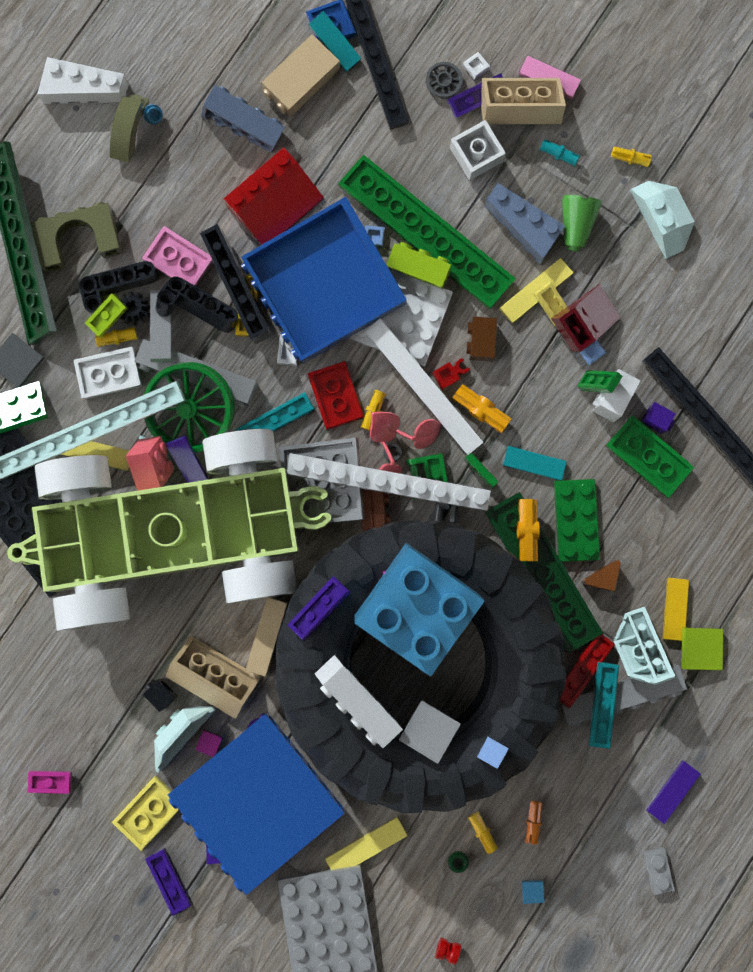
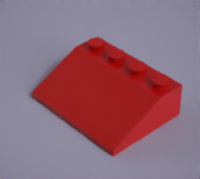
M283 147L223 199L228 209L262 245L291 228L319 204L324 197L298 162Z

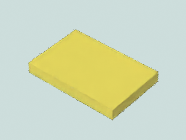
M155 775L112 823L142 851L179 811L178 808H173L168 800V794L172 790Z

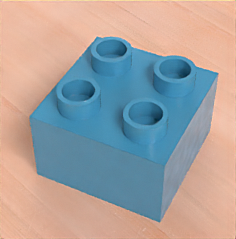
M405 543L356 612L355 624L423 672L432 676L481 607L484 599L479 593Z

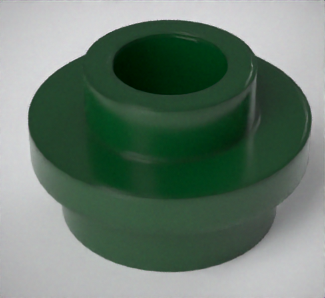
M455 851L449 856L448 866L453 872L462 873L468 868L469 860L465 853ZM460 858L462 863L456 865L454 863L455 859Z

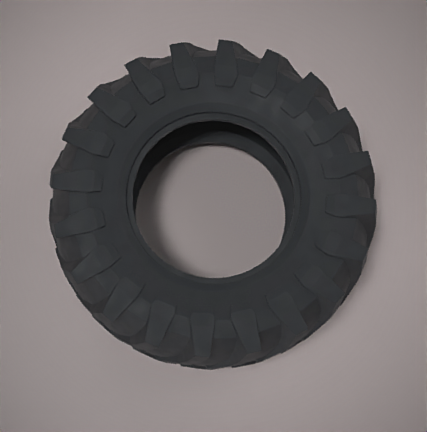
M398 521L354 535L342 543L340 547L334 548L312 568L307 579L302 581L292 596L282 622L276 646V686L280 704L293 738L324 777L340 785L356 799L368 804H380L400 813L415 814L422 813V810L448 812L467 806V802L494 795L507 785V780L519 774L531 764L538 754V747L551 733L557 720L558 711L556 709L566 681L565 666H562L564 639L559 624L554 622L556 618L548 595L540 584L534 582V577L520 559L511 552L503 551V547L489 537L473 530H464L461 526L442 521ZM405 543L479 593L484 599L483 604L471 619L480 634L485 651L483 681L473 702L464 712L453 719L460 723V726L438 764L399 740L405 730L404 727H401L403 730L384 748L378 743L374 746L365 736L368 732L363 727L359 730L351 722L353 716L349 712L344 714L335 705L338 701L334 696L328 698L320 689L323 685L315 675L334 655L352 673V649L360 629L355 624V614L383 576V571L388 569ZM334 576L350 593L316 630L303 641L288 624ZM487 737L508 748L498 769L477 757Z

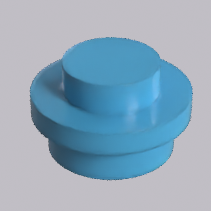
M150 104L145 107L143 117L147 123L155 125L162 120L163 112L159 106Z

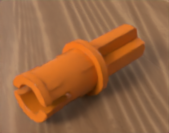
M539 801L530 802L529 817L526 820L528 824L526 843L531 841V844H538L539 842L538 837L540 826H542L540 821L543 805Z

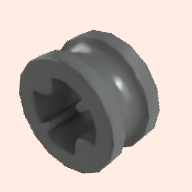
M394 443L388 444L387 446L390 450L396 448L398 456H394L393 459L395 462L398 461L402 454L401 448ZM384 449V457L387 461L390 462V459Z

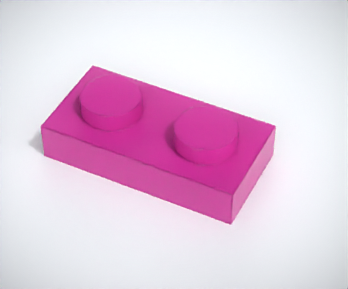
M31 770L28 772L27 793L69 794L71 793L72 771Z

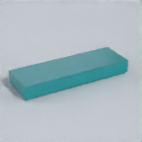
M324 11L308 24L325 47L340 61V65L346 72L362 59Z
M507 446L503 466L561 481L567 461Z

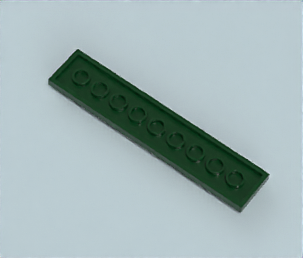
M3 141L0 143V231L28 345H35L57 331L56 323L46 290L47 286L37 253V246L24 200L11 142Z

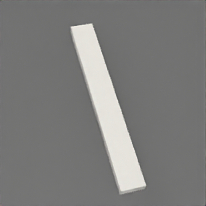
M381 318L371 325L365 332L468 455L479 447L483 441Z

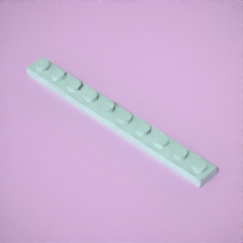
M175 381L1 456L0 479H4L186 401L179 383Z

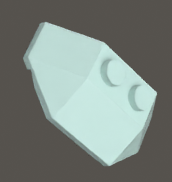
M651 181L632 188L630 191L665 260L683 252L695 221L678 188Z
M645 607L625 613L615 636L614 644L628 678L653 685L676 678Z
M215 706L185 707L181 711L177 709L172 714L170 724L168 726L164 724L157 731L158 737L154 740L156 772L160 773L216 711L217 708Z

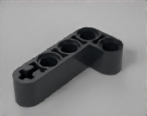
M143 261L85 276L79 282L84 308L92 315L97 310H91L93 303L98 302L100 306L105 301L104 296L152 284L158 280L159 272L153 263ZM128 274H133V278L130 281H125V277ZM114 279L112 285L106 286L107 280ZM89 284H94V288L91 291H86Z
M171 277L157 295L155 310L161 316L171 315L176 307L179 306L224 333H230L235 328L238 313L234 308L181 277Z

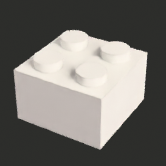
M486 120L452 138L450 142V150L469 181L501 164L505 158L506 153Z
M620 369L616 372L620 373L623 377L613 393L600 392L592 403L595 406L593 412L612 422L622 417L641 381Z

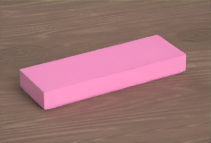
M527 56L519 72V76L523 78H560L563 94L571 100L581 81L530 56Z

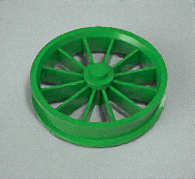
M182 362L157 373L149 382L144 393L145 395L157 390L158 385L165 377L170 384L175 382L170 373L183 370L184 397L186 401L165 409L176 410L178 414L161 425L157 423L155 415L144 418L153 437L161 436L163 442L167 445V443L177 439L187 419L189 443L196 453L204 449L203 443H194L193 420L205 438L211 437V435L197 415L221 427L216 435L227 433L234 419L235 402L230 386L220 373L205 364ZM189 370L202 373L192 397L190 395ZM208 376L218 387L199 400H196L204 379ZM219 389L225 402L222 405L199 404L200 401ZM225 408L224 421L221 422L199 409ZM180 416L179 425L173 437L170 438L161 427Z

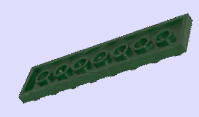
M520 492L484 512L505 549L518 559L519 499H524ZM540 526L539 540H537L538 561L522 562L534 577V582L540 584L548 595L556 618L554 622H557L561 628L564 649L569 654L603 634V631Z

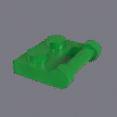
M442 453L406 460L407 466L410 467L411 476L420 477L417 465L423 464L426 479L448 483Z

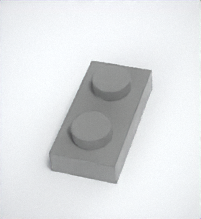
M665 848L644 851L643 854L652 893L658 895L675 891Z

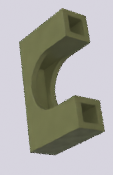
M98 202L92 207H79L73 212H60L55 214L54 217H40L36 221L30 222L39 261L46 273L66 268L61 251V240L63 235L75 226H86L94 231L99 253L103 258L123 254L113 211L108 203Z

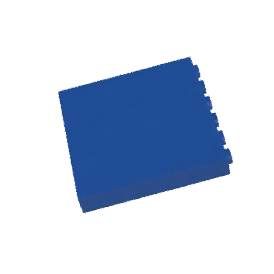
M347 197L342 198L241 256L244 262L241 264L246 275L251 274L254 280L251 283L256 292L261 291L264 296L261 298V301L266 309L271 308L273 322L276 327L279 325L282 327L284 332L280 334L286 344L291 343L294 348L291 350V353L295 360L298 361L300 359L302 364L407 304V299Z
M268 712L168 794V800L172 807L180 810L183 814L181 816L183 821L188 826L191 825L194 828L197 839L200 842H205L209 847L207 849L209 854L214 859L217 858L220 861L223 872L226 875H231L235 880V887L238 891H243L245 895L249 894L345 814L346 810Z

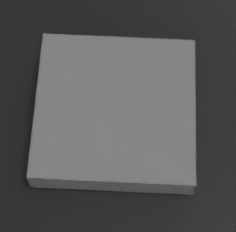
M421 701L399 740L438 764L458 730L460 723Z

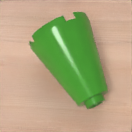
M579 195L563 196L564 246H567L569 251L580 252V248L585 247L602 206V200L589 197V199L582 198Z

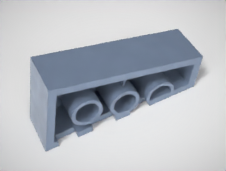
M214 85L203 105L201 117L206 120L210 117L215 121L216 125L220 127L228 126L234 134L242 137L246 135L249 142L272 152L285 128L282 126V123L276 118L267 117L261 109L257 107L252 108L247 105L243 98H236L229 94L230 92L226 88Z
M497 183L486 200L485 207L510 231V234L541 265L561 235L565 225Z

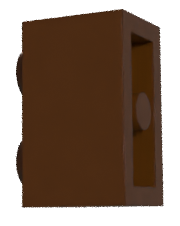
M473 316L472 323L468 322L467 334L471 335V340L467 342L466 354H470L469 360L494 361L497 318Z

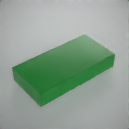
M472 453L465 457L464 461L491 489L498 483V480Z

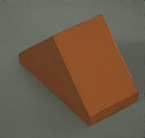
M619 559L614 560L581 580V583L607 591H615L621 562Z

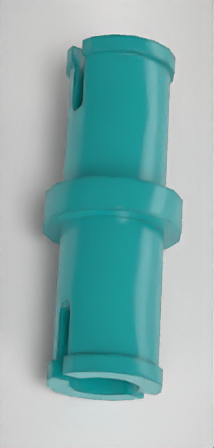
M547 139L543 140L539 149L554 156L555 160L559 161L560 159L573 167L577 165L581 156L565 149L564 145L559 146Z

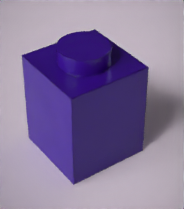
M653 402L646 411L641 423L662 434L672 429L675 424L673 418L676 413Z

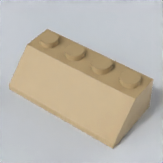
M482 78L481 111L483 121L486 120L488 124L562 123L566 104L560 78Z
M193 636L189 638L173 659L165 676L235 719L260 680L259 678L249 676L250 672L245 671L246 668Z

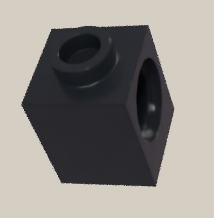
M162 679L157 681L151 680L145 686L146 691L142 694L159 712L163 711L178 697Z

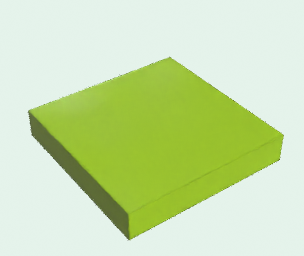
M682 627L681 669L723 670V629Z

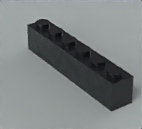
M218 224L202 231L200 235L251 341L257 344L273 336L224 231Z

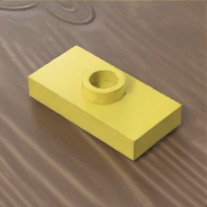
M548 282L533 293L552 323L551 318L567 307L552 282Z

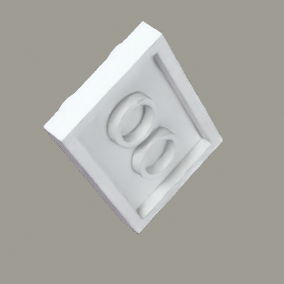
M128 347L75 359L74 365L81 398L85 400L142 387L138 365L135 362L134 348Z

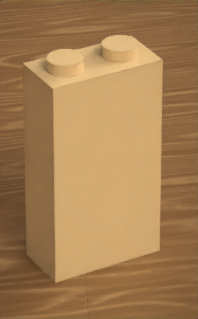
M311 35L261 82L262 92L268 100H273L277 103V108L283 114L287 113L291 117L340 70V61L314 35Z
M274 598L266 599L245 670L250 672L249 676L261 679L270 674L276 653L277 639L289 605L288 602Z

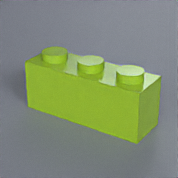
M401 242L400 245L394 243L386 264L389 269L401 272L438 288H444L452 268L448 259L440 256L437 259L430 257L431 253L419 249L417 252L411 249V245Z

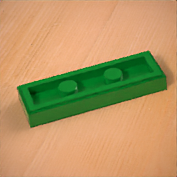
M587 370L577 387L582 391L613 393L623 376L618 372Z

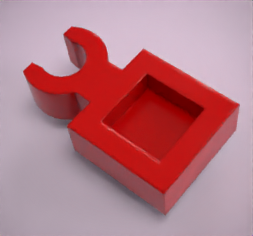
M463 358L457 360L454 366L449 362L432 372L441 390L460 380L458 374L464 375L470 370L469 367L466 369L460 368L459 364L464 361Z

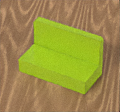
M112 293L85 322L100 338L128 309L120 301L122 299Z

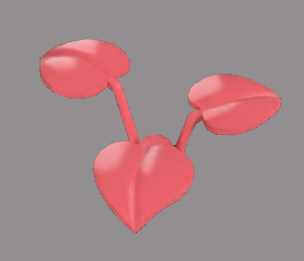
M390 412L371 413L370 437L374 442L382 443L390 459V464H383L379 470L402 474L401 467L394 465L395 461L386 444V441L390 442L395 438L396 433L410 440H415L414 447L416 449H424L437 439L441 430V422L435 419H427L417 426L414 432L415 436H410L398 430L400 418L396 414Z

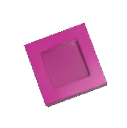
M204 729L195 750L214 757L223 737Z

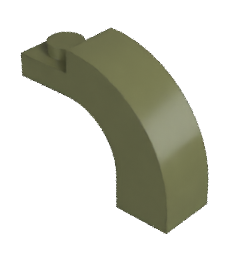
M131 94L129 97L123 96L111 130L110 158L129 163L135 154L137 127L145 107L149 105V99Z

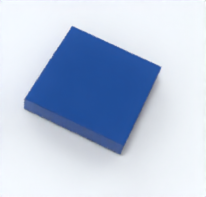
M336 0L306 11L309 23L324 11L346 39L356 36L343 0Z

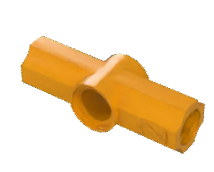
M463 384L452 398L469 410V413L477 420L486 422L500 433L504 431L511 421V418L497 409L492 401L482 395L479 396Z
M519 499V521L517 522L519 559L521 561H538L537 540H539L540 526L539 521H537V499Z

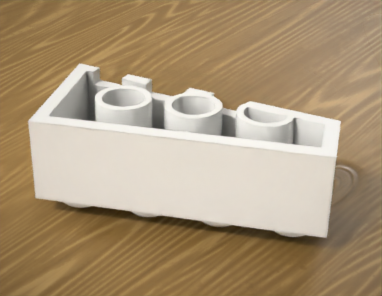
M47 57L37 94L44 104H51V102H60L61 104H68L69 102L88 103V101L113 103L120 102L123 96L126 97L129 84L122 73Z
M335 655L315 673L323 685L320 689L328 698L334 696L338 701L335 705L344 714L349 712L353 716L351 722L359 730L363 727L368 732L365 736L374 746L378 743L384 748L403 730Z

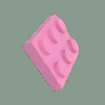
M163 226L142 257L143 261L153 263L157 270L168 277H181L195 286L198 285L213 263L209 254Z

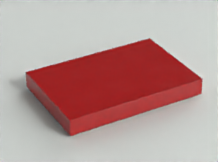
M346 361L307 373L326 431L364 418Z

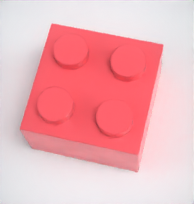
M161 436L138 439L126 455L137 491L163 487L173 473V464L169 461L167 446Z

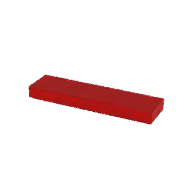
M601 634L594 638L566 675L565 688L559 702L568 709L571 708L596 673L597 662L603 663L615 646L606 636Z

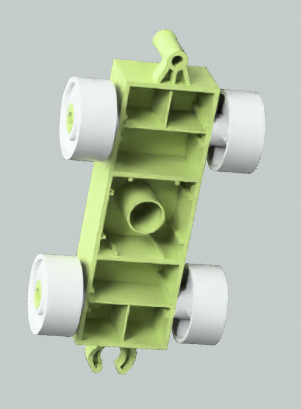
M270 429L228 432L208 437L202 441L207 473H229L230 476L94 498H91L90 495L112 489L108 457L86 455L54 459L35 465L39 499L44 500L62 499V503L32 507L36 534L21 543L12 544L7 551V555L13 562L26 565H40L43 592L75 590L73 595L53 598L57 631L130 619L126 588L103 590V584L243 562V567L222 572L226 603L291 594L297 590L293 561L271 563V558L299 553L296 530L304 528L307 530H318L325 527L331 521L329 513H322L315 518H310L303 511V506L307 500H325L328 497L327 491L318 486H308L301 488L299 491L290 492L285 468L257 472L259 468L268 467L278 462L274 435Z

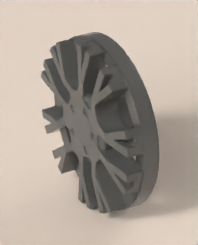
M450 62L436 63L427 72V89L432 95L440 99L454 97L462 86V73L456 65ZM444 66L445 71L440 72L438 67ZM457 72L459 77L453 78L451 75ZM429 77L435 78L436 81L429 82ZM449 87H454L456 89L454 91H451ZM438 89H441L442 93H438L436 91Z

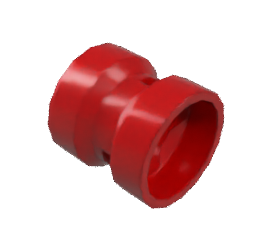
M440 937L435 952V959H445L448 963L456 965L460 955L461 944L457 942L450 943L447 939Z

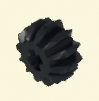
M130 291L129 297L123 294L124 300L120 301L128 309L120 319H125L127 325L132 322L134 326H137L138 320L144 323L143 317L150 316L146 312L150 310V305L147 304L149 300L146 297L143 298L140 292L135 296V293ZM132 306H133L134 308H135V306L137 307V309H136L135 311H134V310H132V311L130 310V308H131Z

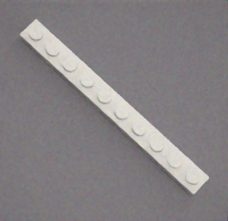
M292 453L289 454L286 475L482 511L488 510L491 492L485 489Z

